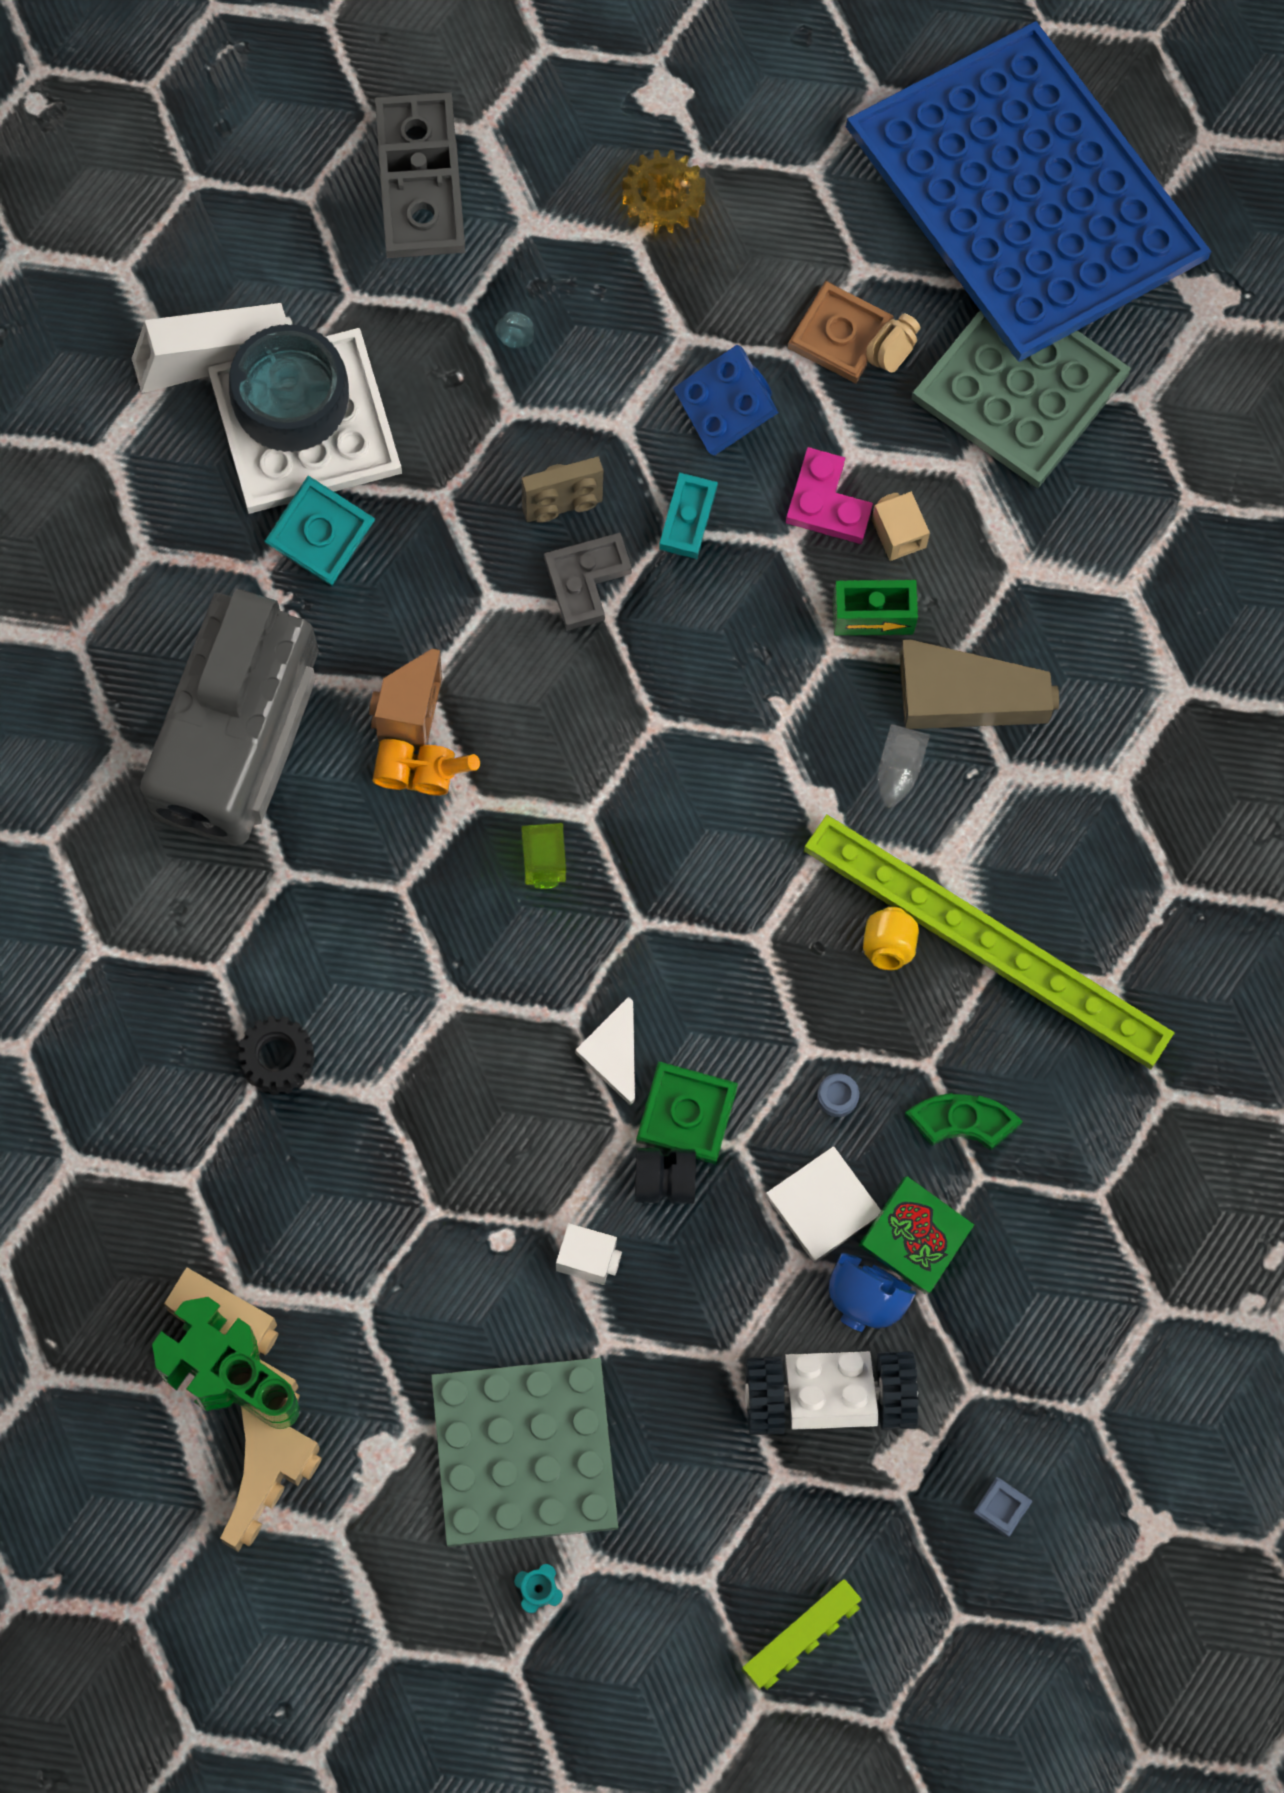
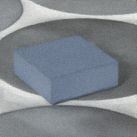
M996 1477L972 1514L1009 1538L1029 1508L1032 1500Z

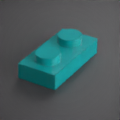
M679 472L660 539L659 550L698 559L718 482Z

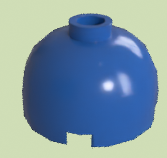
M841 1253L829 1280V1294L833 1305L843 1313L840 1319L841 1322L857 1331L863 1332L865 1326L880 1329L892 1326L899 1321L910 1307L916 1295L915 1291H910L912 1287L876 1265H873V1267L864 1265L861 1268L859 1267L861 1258Z

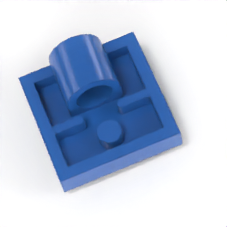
M735 345L673 388L707 451L714 456L779 413L770 398L772 391L759 370L751 364L744 349L739 345Z

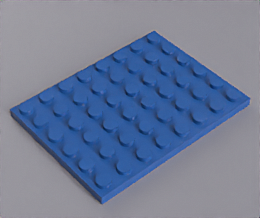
M1037 21L847 118L845 126L1018 362L1208 260L1211 254L1209 247Z

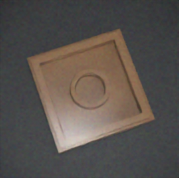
M825 281L788 342V349L856 384L869 363L866 355L868 344L885 323L894 319V316Z

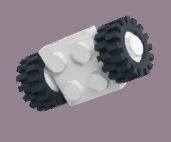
M870 1351L785 1355L787 1385H783L784 1376L781 1356L746 1358L745 1403L749 1435L784 1434L785 1403H789L792 1430L878 1426V1415L882 1430L916 1429L918 1425V1384L914 1353L912 1351L878 1352L876 1382H874Z

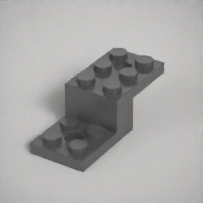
M452 92L376 97L378 151L387 258L465 253ZM412 127H421L426 130L427 134L422 139L413 140L406 135V132ZM421 209L429 210L434 215L433 219L428 223H418L412 216Z

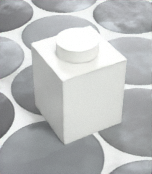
M568 1223L556 1261V1271L605 1285L607 1275L615 1276L620 1263L622 1251L615 1250L617 1237Z

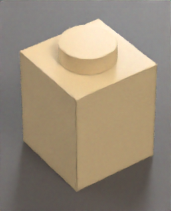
M912 492L903 495L892 493L881 498L874 506L872 522L889 561L925 549L930 532Z

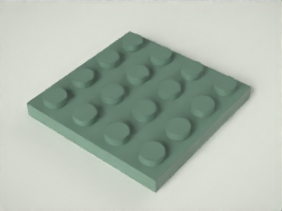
M979 311L914 390L911 400L1030 484L1039 488L1129 376L1131 368L1079 331H1075L1018 362L983 313Z
M601 1358L432 1375L447 1547L618 1530Z

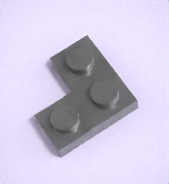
M621 533L544 553V561L566 631L604 621L605 613L596 584L632 574V567Z

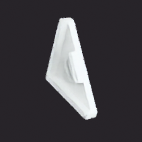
M628 997L575 1050V1054L629 1105L635 1101L633 1000Z

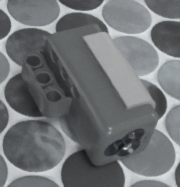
M236 589L232 597L221 593L213 594L140 784V790L148 810L157 821L234 846L242 845L248 840L253 825L262 824L316 681L313 666L319 653L312 625L304 619L280 611L277 600L242 589Z

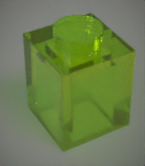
M563 823L522 826L525 885L534 884L535 888L549 889L558 886V882H566Z

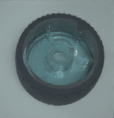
M279 324L256 332L255 335L250 336L240 346L239 351L237 350L229 373V396L238 422L257 443H261L262 446H267L269 449L294 452L307 450L308 448L315 447L317 444H321L338 429V426L344 419L348 405L349 383L344 362L332 342H329L328 338L324 337L321 333H317L314 329L311 330L309 327L297 326L295 324ZM287 382H294V383H296V384L293 385L292 387H282V386H280V385H282L283 383H287Z

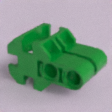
M209 1297L183 1301L174 1314L185 1321L182 1328L187 1331L186 1335L180 1343H177L161 1331L152 1343L156 1369L164 1382L177 1391L190 1373L194 1376V1379L186 1390L196 1398L194 1403L205 1411L228 1408L235 1402L270 1427L285 1429L292 1426L296 1422L300 1411L297 1398L292 1386L285 1379L260 1363L258 1344L251 1326L237 1318L226 1335H224L220 1331L228 1320L219 1313L218 1309L221 1306ZM238 1374H252L247 1383L243 1385L233 1384ZM274 1398H287V1402L282 1408L278 1410L268 1409L270 1401Z

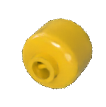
M887 907L884 910L875 912L870 915L866 922L863 940L864 954L874 966L880 969L892 971L902 968V966L910 963L916 954L919 934L918 923L912 916L898 907Z

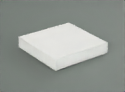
M834 1146L766 1193V1198L814 1263L873 1223L881 1212L880 1208Z

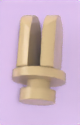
M904 313L898 320L892 319L885 323L867 346L866 355L868 362L886 371L895 372L917 343L916 334L921 328L917 320Z

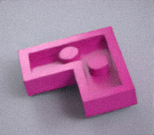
M808 447L786 517V524L862 544L873 503L836 493L846 458Z

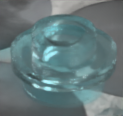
M509 312L505 314L495 327L497 337L506 346L511 348L526 347L532 343L534 338L533 323L530 318L522 313Z

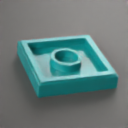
M308 475L266 538L265 544L332 587L375 522V518Z

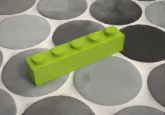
M843 1579L745 1664L741 1671L758 1691L763 1686L768 1690L779 1680L776 1676L783 1669L789 1672L800 1662L797 1657L805 1651L809 1654L820 1644L817 1641L818 1638L824 1633L829 1637L840 1627L837 1622L842 1617L846 1616L848 1619L860 1609L857 1604L862 1599L848 1582Z

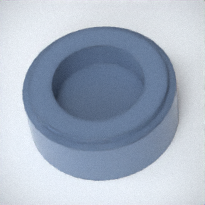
M837 1073L827 1076L821 1082L817 1093V1101L820 1108L826 1114L833 1117H843L850 1114L856 1108L859 1100L858 1085L851 1077L845 1074Z

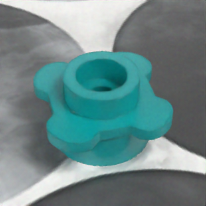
M543 1564L539 1570H533L529 1573L521 1571L516 1575L514 1582L515 1586L521 1590L523 1597L521 1606L525 1612L535 1613L539 1607L548 1604L557 1606L561 1603L563 1593L556 1587L554 1580L556 1571L551 1565ZM541 1585L543 1587L542 1592H535V1586Z

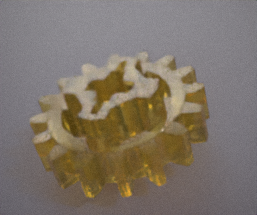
M654 150L653 159L649 160L642 154L639 156V167L632 164L629 165V177H623L622 190L624 192L622 193V202L629 205V217L639 215V226L641 228L650 222L653 224L654 233H658L661 225H666L669 233H674L675 223L679 222L681 226L687 228L689 216L693 218L699 217V206L705 204L706 193L703 191H705L706 182L705 178H699L700 167L698 165L688 167L689 157L687 155L683 156L680 160H676L674 150H670L667 157H661L659 150ZM683 180L689 188V195L686 194V188L681 185ZM638 188L642 189V195L646 197L645 202L640 198Z

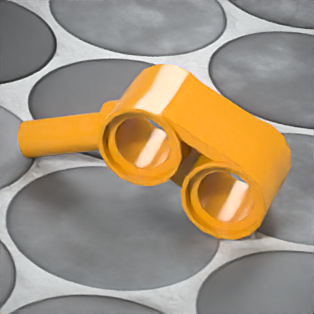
M383 739L379 742L372 781L374 784L388 789H407L429 795H446L449 791L450 779L455 774L477 770L480 766V760L475 754L454 758L455 753L452 750L437 745L420 746L417 755L414 754L415 747L410 743L396 739Z

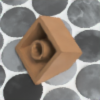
M430 649L383 678L380 692L373 691L369 715H373L371 728L377 731L378 743L383 739L401 740L413 745L415 751H419L420 746L428 744L442 682L440 650Z

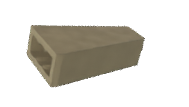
M902 640L899 659L905 729L1047 724L1050 721L1053 710L1059 709L1058 686H1051V674L1048 671L919 641Z

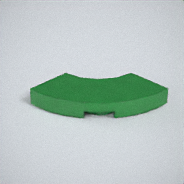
M953 1093L924 1100L905 1113L906 1118L931 1146L947 1138L965 1137L978 1141L990 1151L1023 1122L1007 1107L987 1097L979 1095L978 1097L953 1095Z

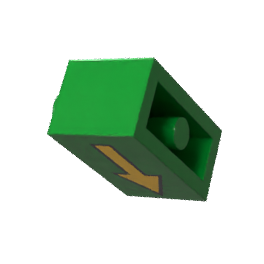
M916 580L836 581L833 593L834 636L914 635L918 620Z

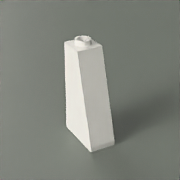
M281 303L145 320L132 355V362L141 393L209 376L207 367L233 361L240 346L250 336L255 335L256 332L279 324L291 325L292 321L289 317H285Z

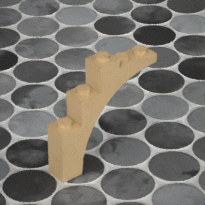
M186 1267L164 1303L168 1312L185 1323L184 1320L174 1314L182 1302L209 1297L221 1306L218 1311L228 1320L220 1332L226 1335L236 1319L240 1318L251 1326L257 1340L259 1354L261 1352L266 1355L278 1337V1332L274 1331L277 1326L274 1317ZM260 1360V1363L281 1376L292 1386L298 1401L300 1395L296 1393L298 1388L296 1380ZM238 1374L233 1384L243 1385L247 1383L252 1374ZM274 1398L270 1401L268 1409L278 1410L286 1404L287 1398ZM241 1407L246 1439L244 1474L235 1508L220 1537L225 1545L239 1552L243 1544L250 1546L257 1537L262 1527V1523L257 1520L266 1506L272 1509L279 1500L285 1486L280 1484L282 1479L285 1478L298 1486L303 1477L310 1480L322 1459L317 1455L320 1450L317 1442L291 1427L285 1429L270 1427L243 1407Z

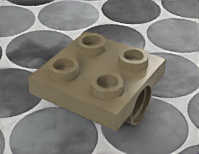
M599 456L569 465H552L543 472L522 477V509L526 522L537 520V522H548L558 517L560 513L574 509L577 512L587 511L603 500V468Z

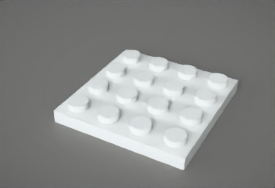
M360 328L325 336L336 347L344 362L349 383V399L344 419L338 426V429L326 441L324 440L321 444H317L315 447L308 448L307 450L294 452L276 451L275 449H269L267 446H262L261 443H257L238 422L230 401L229 373L233 361L207 367L249 514L290 503L308 475L334 492L402 474L401 464ZM294 354L281 355L263 362L250 374L243 387L242 398L251 410L263 418L275 422H297L307 419L323 409L331 399L337 382L324 365L310 357Z

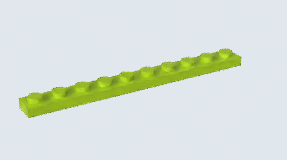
M826 814L805 845L804 852L888 905L903 909L926 929L1150 1070L1175 1032Z

